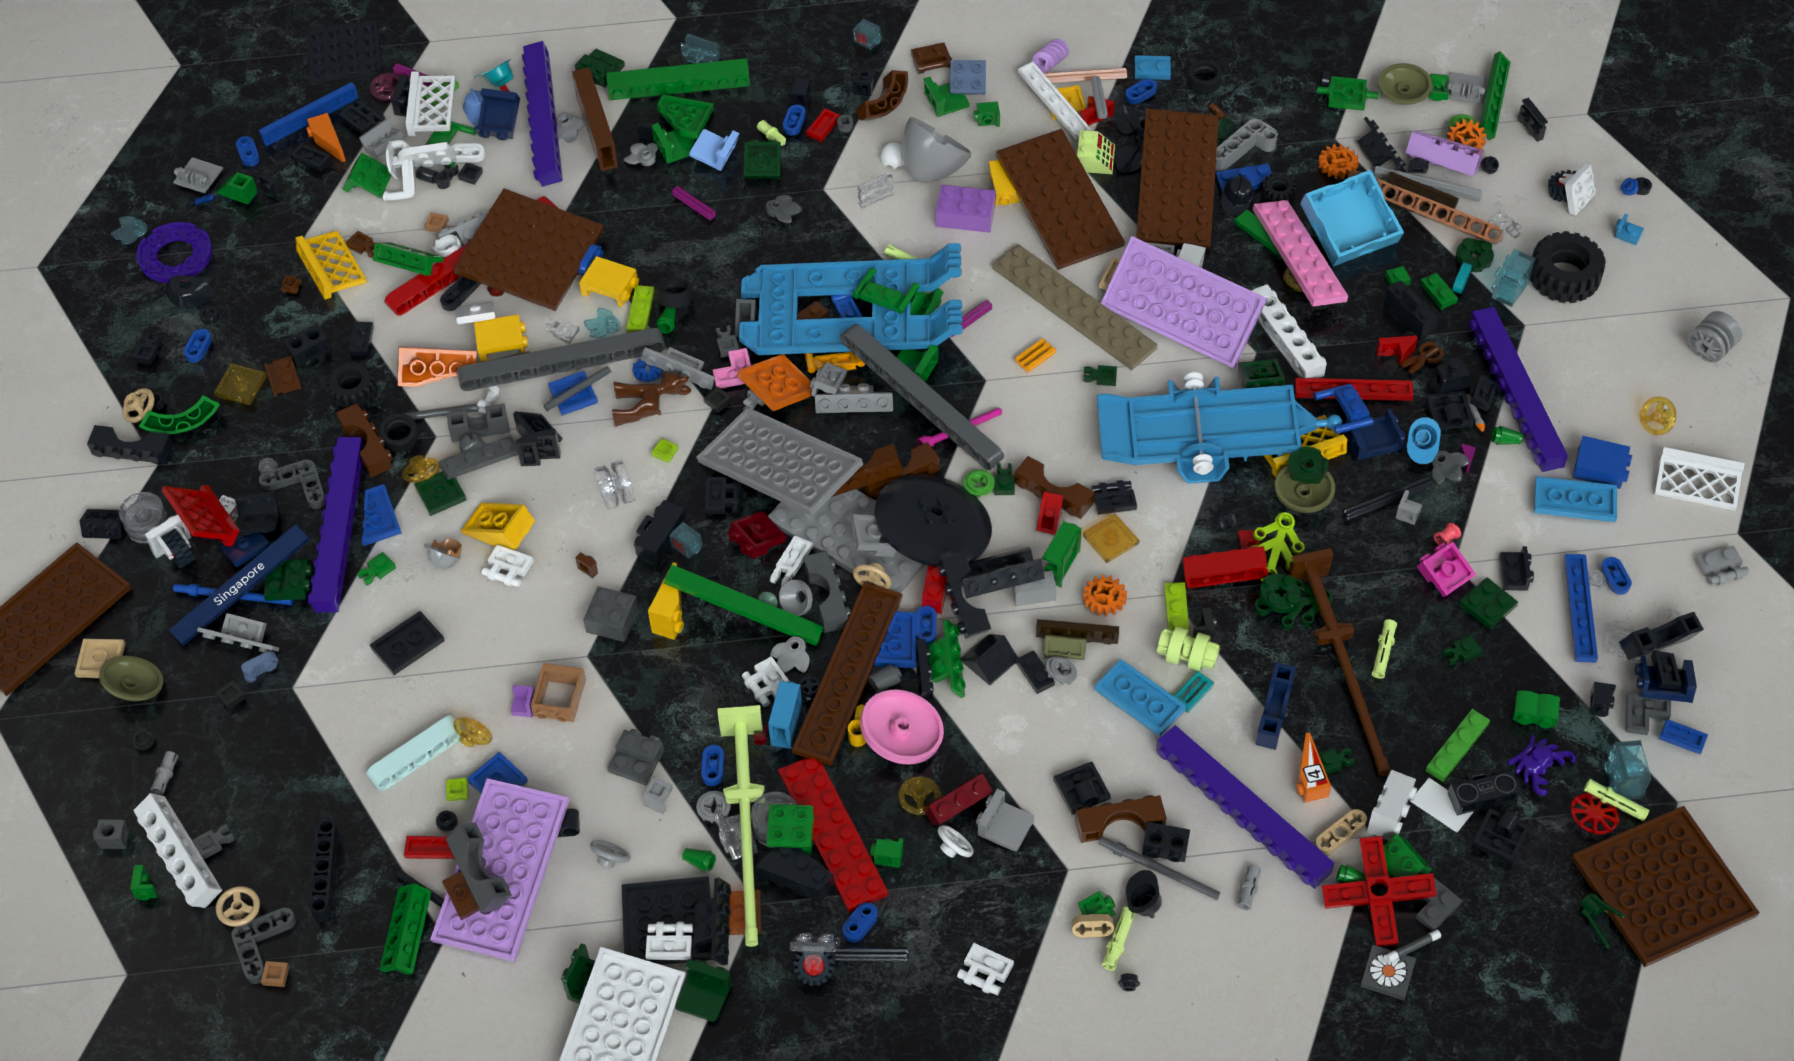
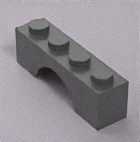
M827 551L804 556V566L809 583L820 585L829 592L828 598L819 605L820 619L824 632L827 633L845 628L851 613L849 607L844 605V602H846L844 591H840L838 587L841 586L839 575L834 574L833 571L836 569L834 559L829 558Z
M476 822L458 824L446 838L455 860L480 911L499 910L512 894L503 877L494 878L485 870L482 861V848L485 840Z

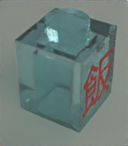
M862 19L853 29L854 42L870 50L881 41L880 26L865 19Z
M684 522L670 534L671 546L687 558L698 553L702 547L701 534Z

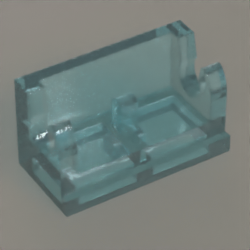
M687 34L685 37L686 45L681 44V52L689 62L697 64L717 62L720 59L718 43Z

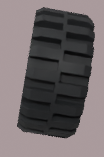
M1564 231L1563 233L1556 232L1552 236L1547 235L1534 248L1529 266V278L1535 289H1539V293L1543 296H1548L1550 300H1559V303H1565L1566 301L1576 303L1577 300H1586L1587 297H1591L1598 290L1605 270L1606 260L1601 248H1598L1596 242H1591L1589 237L1580 236V233L1576 232L1574 234L1569 231ZM1554 263H1569L1576 266L1580 271H1563L1556 267Z

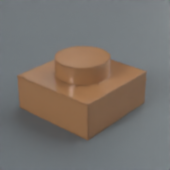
M430 212L424 225L425 231L439 233V231L446 228L449 221L448 215Z
M266 961L261 979L262 985L285 987L289 971L288 963Z

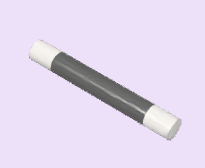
M1439 930L1432 931L1384 955V959L1387 963L1395 961L1441 938V933Z

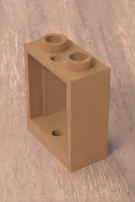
M543 663L531 703L533 716L540 719H557L560 722H574L586 682L584 669ZM549 682L576 685L569 708L542 704Z

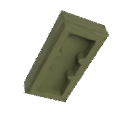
M1046 634L1043 655L1085 660L1087 638Z

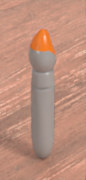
M1466 394L1469 403L1471 400V396L1469 394ZM1469 403L1475 425L1483 432L1485 430V423L1481 419L1476 406Z

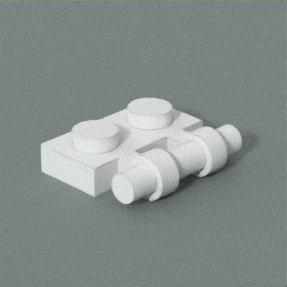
M496 545L488 558V563L492 565V568L484 567L482 575L487 576L492 581L504 582L506 586L519 588L521 580L515 577L517 575L525 577L534 562L533 557ZM503 569L509 572L505 575L500 573V570Z
M772 656L755 665L754 671L756 673L752 676L748 671L742 674L745 680L744 684L753 691L754 698L763 707L770 704L767 696L772 694L775 698L779 681H789ZM762 681L766 687L761 689L758 683Z
M664 922L648 924V933H656V936H647L646 960L691 959L692 936H684V933H693V924H684V922H677V924H664ZM664 933H676V936H664Z
M973 943L964 960V965L970 967L968 972L960 969L957 977L964 980L965 984L970 986L973 984L982 988V991L987 994L993 993L998 996L1001 987L995 985L994 982L996 980L1002 983L1006 981L1014 961ZM977 972L987 975V980L977 977Z

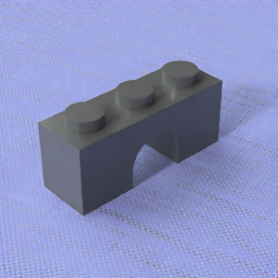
M505 403L485 406L486 413L478 418L469 417L466 410L446 413L452 443L460 441L466 435L473 439L470 435L471 433L478 434L480 437L509 433L510 428Z

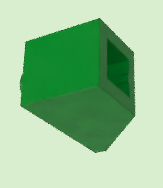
M237 172L227 178L216 192L227 198L249 204L258 191L253 177Z

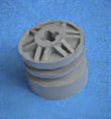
M1713 311L1689 333L1688 343L1691 350L1699 358L1714 363L1720 361L1740 341L1742 332L1739 324L1733 317L1721 311Z

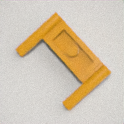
M853 352L813 357V353H805L809 373H814L816 370L818 372V369L823 368L826 362L846 370L856 369V365L859 367L865 365Z

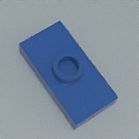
M1666 719L1659 739L1701 755L1708 734Z

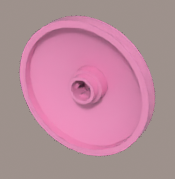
M887 690L874 695L866 703L860 718L861 732L867 744L878 755L895 763L917 764L924 762L936 753L943 739V723L936 709L924 698L908 691Z

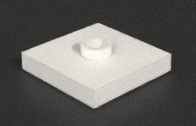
M494 302L458 307L456 313L457 324L495 319Z

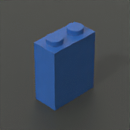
M1582 436L1573 478L1592 483L1617 485V488L1620 489L1622 483L1627 482L1629 470H1626V467L1630 466L1632 455H1629L1630 446Z

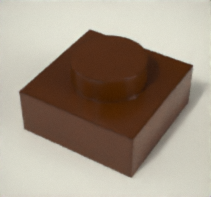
M581 552L575 557L579 570L591 578L598 574L597 562L593 557L586 556Z

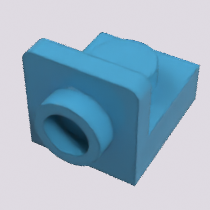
M1624 214L1622 220L1618 219L1614 229L1617 230L1615 238L1637 245L1644 228L1627 222L1628 214Z

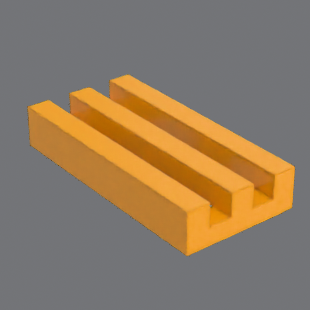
M1042 338L1015 357V362L1029 373L1056 353V348L1051 347V344L1049 342L1046 343V340Z

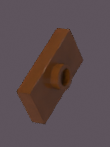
M461 871L442 881L461 920L480 911Z

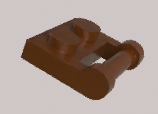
M945 42L911 49V56L918 74L946 66L947 68L951 67L952 58L949 55Z

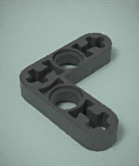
M302 460L266 471L259 477L261 488L265 491H273L301 482L307 502L312 509H320L325 505L322 485L315 464L311 460ZM285 473H293L290 478H283ZM309 482H317L315 486L307 487ZM317 493L318 496L317 501H314L313 494Z
M278 909L233 929L232 939L243 972L250 983H260L264 971V964L256 942L291 929L296 923V917L291 909ZM283 916H287V917H288V918H287L288 921L283 922V918H282V917H283ZM275 919L277 926H274L272 920ZM262 923L270 924L268 930L264 932L258 931ZM252 928L254 929V931H255V933H256L255 935L252 934V931H251ZM244 932V933H245V938H244V939H241V938H240V937H241L240 934ZM250 949L255 951L253 957L248 959L243 957L245 951ZM250 965H255L258 975L253 976V970Z

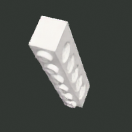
M1268 284L1252 290L1268 298L1258 321L1299 378L1323 377L1327 366L1326 360L1319 355L1315 345L1307 339L1306 333L1299 328L1295 318L1290 316L1286 306L1277 298L1276 292L1271 290Z
M150 793L133 810L138 818L137 821L144 827L148 839L153 842L157 849V854L165 862L166 869L176 880L175 884L185 895L186 902L193 907L206 908L222 889L165 796Z

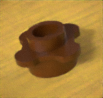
M295 276L285 277L282 281L281 291L283 293H298V287L302 283L301 279Z

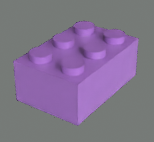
M941 185L936 208V227L990 233L996 206V190Z

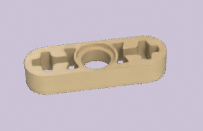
M1359 809L1351 810L1316 838L1315 846L1326 856L1331 855L1364 829L1367 821L1366 814ZM1353 818H1354V819H1358V818L1361 819V820H1360V823H1359L1358 821H1356L1355 823L1352 824L1351 827L1349 826V825L1352 823ZM1342 828L1346 831L1347 835L1344 837L1337 836L1335 830ZM1328 841H1330L1329 847L1321 846V843L1326 844Z

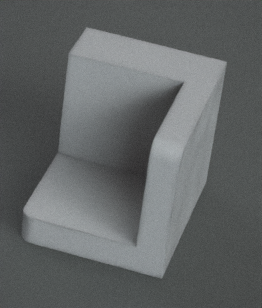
M1405 490L1398 506L1396 519L1415 525L1422 509V504L1408 500L1409 491Z
M653 777L643 793L645 806L664 814L666 811L665 801L673 790L672 785Z

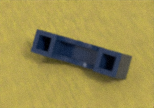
M1275 663L1255 745L1276 750L1296 667Z

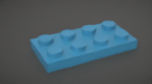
M1536 476L1534 513L1616 522L1617 485Z
M1122 659L1094 687L1096 692L1159 737L1184 713L1187 707L1183 702Z

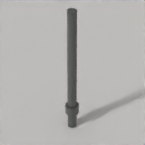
M1101 837L1099 840V845L1112 850L1113 854L1119 857H1127L1215 900H1218L1221 892L1126 848L1127 845L1120 842L1115 843L1105 837Z

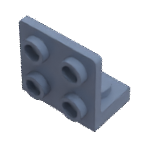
M951 60L950 93L986 94V60Z

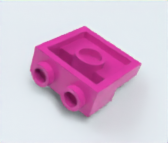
M1453 542L1447 546L1445 543H1442L1434 549L1435 554L1432 556L1429 553L1419 559L1421 563L1416 566L1428 583L1430 581L1433 582L1443 598L1476 576V573Z

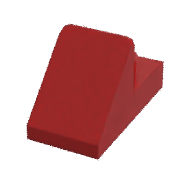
M1088 96L1087 108L1080 111V116L1090 126L1104 120V118H1098L1094 97ZM1105 99L1108 112L1107 118L1114 115V102Z
M1417 336L1379 338L1376 349L1377 356L1397 355L1399 366H1401L1415 351L1418 338Z
M1049 491L1043 492L1036 531L1056 534L1062 516L1061 509L1064 495Z

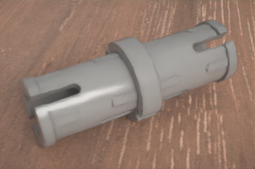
M165 752L160 768L158 767L156 770L157 775L150 789L155 794H164L169 778L171 779L173 776V769L179 757L174 752Z
M1250 865L1247 867L1245 880L1241 883V895L1237 906L1242 910H1251L1253 897L1258 891L1257 883L1261 869L1257 866Z

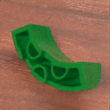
M202 395L193 407L180 414L164 415L148 410L139 427L150 432L165 434L187 432L202 425L211 418L220 404Z

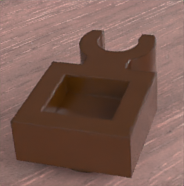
M357 231L346 241L348 248L359 254L365 251L370 258H373L372 250H374L375 242H373L371 237Z

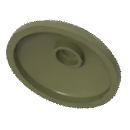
M1399 63L1393 64L1381 72L1378 79V88L1388 100L1397 104L1411 105L1422 102L1430 95L1432 79L1424 69L1416 65Z
M1306 463L1305 465H1303L1306 468L1312 467L1310 466V463ZM1285 466L1276 477L1275 492L1278 499L1286 507L1297 512L1311 513L1322 510L1330 504L1335 494V482L1328 471L1319 484H1304L1293 481L1290 478L1287 466Z
M114 657L107 660L100 668L99 680L102 686L110 694L123 700L143 701L153 698L161 691L163 686V676L160 670L151 662L139 657Z

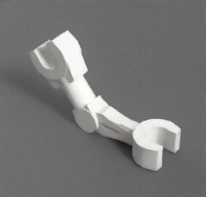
M498 386L489 387L490 392H488L487 397L478 402L477 407H480L478 410L479 414L484 415L486 413L485 406H490L491 402L500 395Z

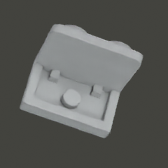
M997 789L994 795L989 796L984 813L980 812L977 817L978 835L1012 851H1017L1034 822V816L1005 803V792Z

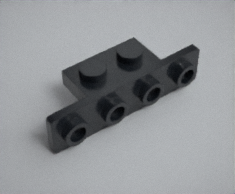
M1366 116L1364 120L1371 128V131L1357 142L1375 167L1381 166L1392 158L1397 167L1402 172H1406L1403 168L1406 165L1400 156L1396 158L1394 154L1397 152L1391 144H1386L1388 139L1384 133H1378L1379 126L1374 120L1370 121Z
M718 877L714 879V898L696 903L694 944L702 946L712 943L711 958L725 966L728 965L731 886Z

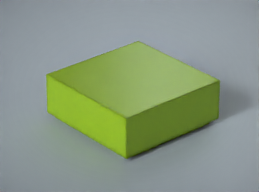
M661 438L651 453L653 457L669 463L679 448L677 444Z
M467 777L446 779L447 801L469 799Z

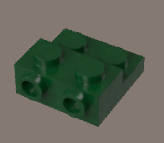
M595 49L589 56L585 54L575 64V70L590 68L595 85L604 88L607 86V73L619 72L625 67L623 60L599 49Z
M750 140L749 142H744V179H780L781 142L776 140H768L767 142Z
M1277 359L1238 363L1243 388L1285 385V377Z
M287 560L286 565L278 566L266 577L265 601L306 599L307 591L311 589V582L308 578L312 576V565L308 564V560Z

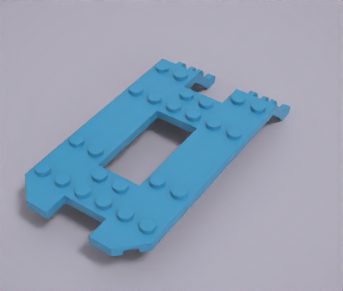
M948 243L933 256L924 259L760 265L755 269V273L744 277L741 284L742 299L760 298L759 321L740 322L739 340L757 355L852 352L842 343L840 335L856 323L887 350L929 349L931 344L938 346L950 336L962 334L963 327L960 325L962 323L961 300H949L930 315H911L910 301L902 314L872 303V317L797 320L798 296L853 294L871 267L876 270V273L870 282L902 292L903 296L906 295L914 282L920 285L917 292L934 291L950 278L962 275L960 268L961 245L959 243Z

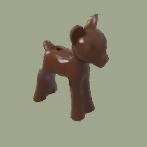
M665 371L661 374L662 381L660 384H625L614 382L616 399L642 398L640 402L629 410L612 409L615 427L637 422L642 418L656 414L661 415L659 410L660 396L662 394H689L691 392L690 387L684 385L689 377H680L675 372Z

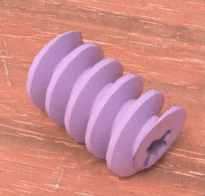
M1053 39L1034 55L1033 62L1043 73H1047L1069 55V48L1061 39Z

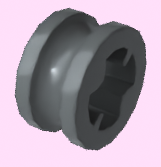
M849 115L838 117V130L843 133L850 132L853 129V118Z

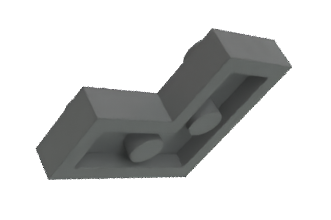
M1628 692L1626 696L1627 733L1648 735L1649 717L1670 719V700L1643 698L1640 693Z
M1435 878L1436 897L1423 898L1428 904L1416 916V919L1430 931H1435L1462 903L1458 896Z

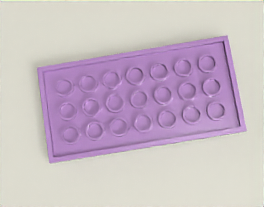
M1131 236L1101 304L1121 316L1235 368L1268 298Z
M487 778L471 823L476 822L485 840L482 848V861L485 870L494 878L503 877L512 896L499 910L478 911L461 920L448 893H446L430 938L432 942L516 962L570 801L568 797ZM458 864L456 865L453 875L461 871Z

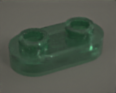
M1223 118L1219 120L1217 147L1233 134L1235 124L1231 119Z

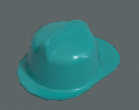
M511 59L477 76L483 75L492 85L502 86L513 79L508 63Z

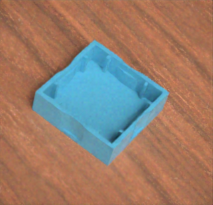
M1371 170L1349 177L1341 183L1328 185L1306 193L1300 203L1332 266L1397 243L1404 234L1393 211L1387 205L1383 192Z

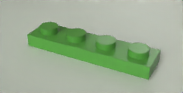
M1472 709L1431 760L1425 771L1444 783L1487 728L1490 720Z

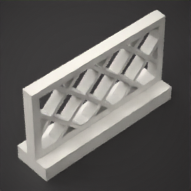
M411 72L406 115L408 136H415L416 132L450 131L455 76H419V72ZM423 82H431L433 84L425 87ZM443 82H450L446 87L441 85ZM438 87L440 91L434 94L432 90ZM428 93L431 97L425 101L422 97ZM446 93L449 97L442 100L440 96ZM437 100L439 104L433 107L430 103ZM443 106L448 109L443 113L438 111ZM424 107H428L430 109L426 113L420 111ZM433 113L437 114L438 117H436L435 119L432 120L429 118V116ZM424 119L429 122L426 125H419ZM442 119L446 121V125H438L437 123Z
M1664 447L1659 458L1655 495L1736 511L1741 476L1745 463ZM1664 464L1673 466L1676 471L1668 475L1664 470ZM1691 469L1696 475L1688 479L1683 471ZM1711 473L1716 479L1709 483L1703 475ZM1677 474L1685 481L1678 486L1671 479ZM1726 477L1736 478V482L1729 487L1723 479ZM1697 478L1705 485L1698 490L1692 484V481ZM1668 481L1673 489L1667 491L1660 489L1663 482ZM1718 482L1725 489L1719 494L1712 487V485ZM1688 485L1693 493L1690 495L1684 494L1680 488ZM1708 489L1714 497L1706 499L1700 493ZM1728 493L1733 498L1732 504L1724 502L1721 496Z

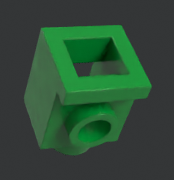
M998 101L977 103V111L973 112L974 122H978V126L996 125V127H1000Z
M885 838L883 840L877 839L876 843H872L871 856H874V864L900 868L904 850L903 838H899L898 842Z

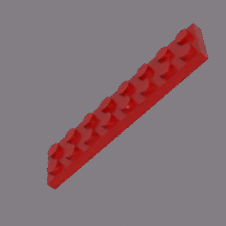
M805 758L778 769L779 776L794 805L813 806V843L826 869L834 875L835 887L848 913L856 910L862 903H872L888 896V891L823 764L813 758Z

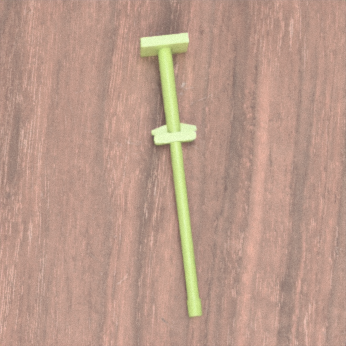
M760 705L718 708L721 737L735 736L737 784L724 788L723 792L726 803H739L745 910L744 933L746 946L749 947L758 945L750 802L762 801L765 790L763 785L750 783L748 735L763 731Z

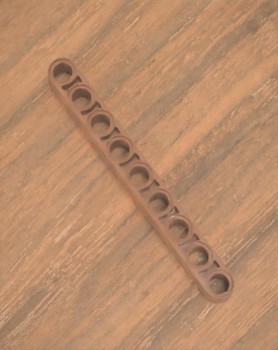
M1353 171L1349 174L1348 178L1362 172ZM1375 178L1383 192L1385 201L1389 204L1494 245L1499 244L1503 240L1501 229L1494 224ZM1394 190L1396 192L1395 196L1387 198L1386 194L1388 191ZM1412 197L1413 200L1411 204L1404 205V199ZM1423 204H1429L1428 211H1420V207ZM1445 210L1447 211L1446 217L1438 218V212ZM1463 217L1464 222L1461 225H1455V219ZM1480 224L1482 226L1481 230L1473 232V225ZM1498 231L1499 236L1496 239H1490V232Z

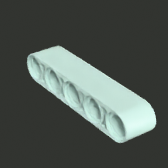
M446 716L373 764L367 770L366 775L379 791H384L460 741L465 731L452 716Z

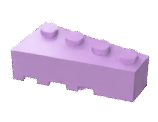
M1414 130L1411 133L1405 153L1410 154L1409 157L1413 159L1421 158L1429 161L1430 164H1439L1447 169L1474 176L1479 171L1485 150Z

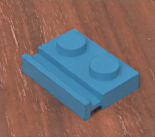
M1135 56V79L1170 80V56Z

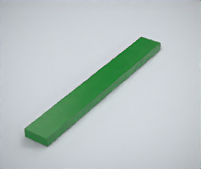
M671 565L664 584L790 636L800 637L805 642L815 646L824 628L819 624L674 565Z

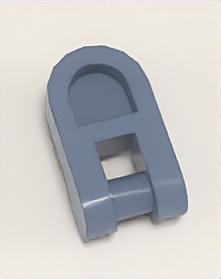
M270 651L243 663L241 669L246 682H254L258 675L275 669L278 664V658L274 652Z

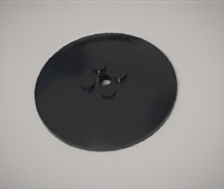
M928 474L902 476L888 483L879 493L875 503V521L883 538L900 554L918 563L937 567L941 558L965 551L969 563L979 558L989 545L992 535V524L986 508L975 495H972L963 486L949 479Z

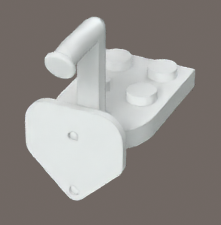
M403 140L389 141L386 148L387 167L395 179H399V168L402 167L404 191H385L383 200L408 199L415 195L414 167L423 166L428 168L433 167L435 164L449 165L451 162H457L456 154L449 144L444 142L409 147ZM401 148V151L398 152L397 156L395 149Z

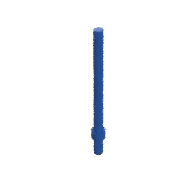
M174 584L173 586L174 592L188 593L189 596H210L217 590L216 588L200 587L199 584ZM247 592L240 598L241 600L291 606L294 600L265 601L264 594Z

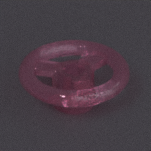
M394 73L378 75L370 83L371 94L381 100H390L396 89L393 87V79L399 81L400 76ZM390 91L392 93L388 95L379 94L378 92Z

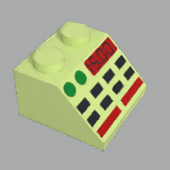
M1080 130L1077 157L1087 173L1113 174L1115 145L1098 131Z

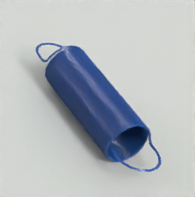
M212 193L195 198V204L200 205L215 200V195Z

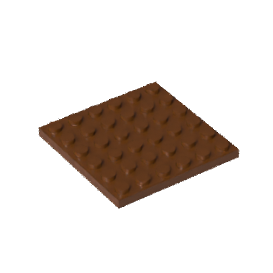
M503 188L456 263L453 271L457 275L556 311L579 273L581 260L591 244H596L604 231V225Z
M1685 806L1574 853L1571 857L1593 892L1601 900L1625 915V918H1621L1606 909L1644 968L1757 917L1760 913Z

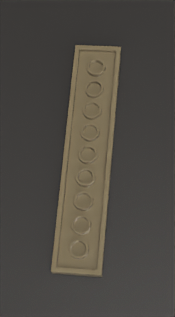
M1017 244L993 263V270L1130 370H1133L1157 350V343L1021 245Z

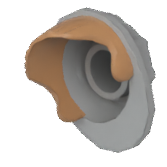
M447 538L440 543L434 540L432 544L425 543L424 545L428 549L429 560L438 568H450L461 558L462 544L457 540Z

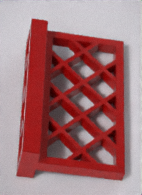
M201 485L200 490L170 486L163 487L162 492L192 536L221 539L225 546H233L240 530L209 485Z

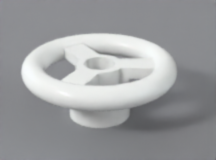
M946 825L938 828V834L943 840L940 848L946 855L952 858L957 853L964 857H971L973 855L971 844L958 831Z

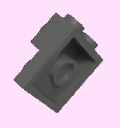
M624 729L615 746L616 752L607 767L608 772L647 786L664 753L663 743L656 736L651 735L648 738L642 736V733L636 729H631L630 731Z

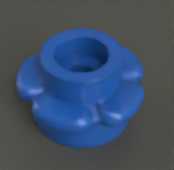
M1627 178L1621 184L1620 189L1624 195H1634L1639 189L1636 179Z

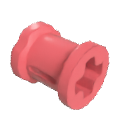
M1451 522L1446 525L1444 530L1434 534L1436 543L1438 545L1445 543L1446 546L1452 540L1461 537L1460 529Z

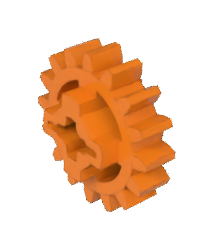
M1463 119L1462 124L1457 121L1455 127H1450V132H1447L1446 137L1449 138L1448 140L1483 150L1482 146L1486 144L1484 139H1486L1487 135L1482 134L1484 127L1478 128L1479 122L1474 125L1472 124V119L1469 123H1466L1465 119Z
M1333 144L1332 148L1327 146L1326 151H1321L1318 161L1319 168H1322V173L1328 172V177L1334 175L1335 179L1338 176L1344 179L1345 175L1349 176L1351 172L1356 171V168H1358V155H1355V150L1349 151V146L1343 148L1342 144L1339 147Z
M1101 575V579L1094 576L1093 582L1088 580L1087 586L1083 588L1082 599L1085 601V607H1090L1091 613L1097 611V616L1104 613L1108 617L1109 612L1116 615V609L1122 611L1123 605H1126L1127 591L1125 590V585H1119L1120 579L1113 581L1111 575L1108 579L1104 575Z

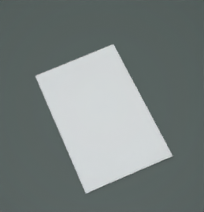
M1428 778L1415 794L1413 801L1410 800V802L1455 832H1458L1473 812L1457 816L1447 794L1448 790Z

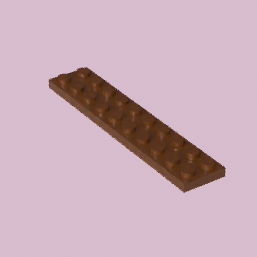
M864 582L792 748L793 754L809 759L813 758L830 766L833 765L847 732L848 725L852 720L868 682V676L873 670L876 657L885 640L890 623L902 601V593Z

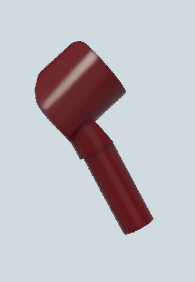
M768 723L762 732L754 733V744H766L769 731Z

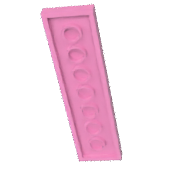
M1288 200L1254 204L1253 211L1312 307L1347 302L1348 295Z

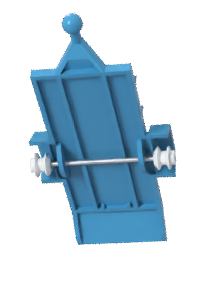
M1195 371L1189 372L1184 376V387L1186 390H1180L1172 380H1168V395L1128 398L1106 393L1097 394L1096 396L1101 459L1131 465L1177 462L1178 473L1189 484L1220 481L1229 469L1228 458L1244 457V461H1247L1248 456L1278 454L1279 457L1281 454L1298 451L1301 448V435L1314 431L1319 427H1328L1334 430V426L1342 425V419L1338 415H1331L1327 419L1316 420L1311 413L1295 401L1293 385L1220 390L1219 377H1214L1208 387L1203 388V375Z

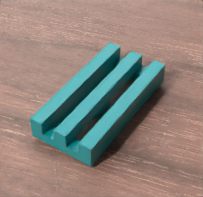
M1197 671L1174 697L1187 705L1185 712L1189 713L1214 686V682ZM1200 678L1199 683L1181 700L1180 698ZM1205 683H1207V684L1199 691V693L1187 704V702L1195 695V693H1196Z

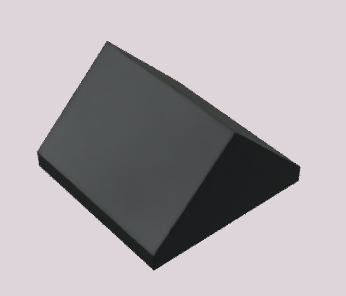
M519 411L513 413L516 429L522 437L534 432L554 429L542 414ZM556 431L558 442H561L563 438Z
M988 634L960 660L990 686L1016 664L1018 656L1005 635Z

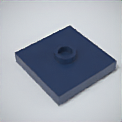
M256 532L250 535L241 534L237 536L232 547L225 546L224 544L220 547L233 565L238 567L261 554L270 546V543L261 532Z

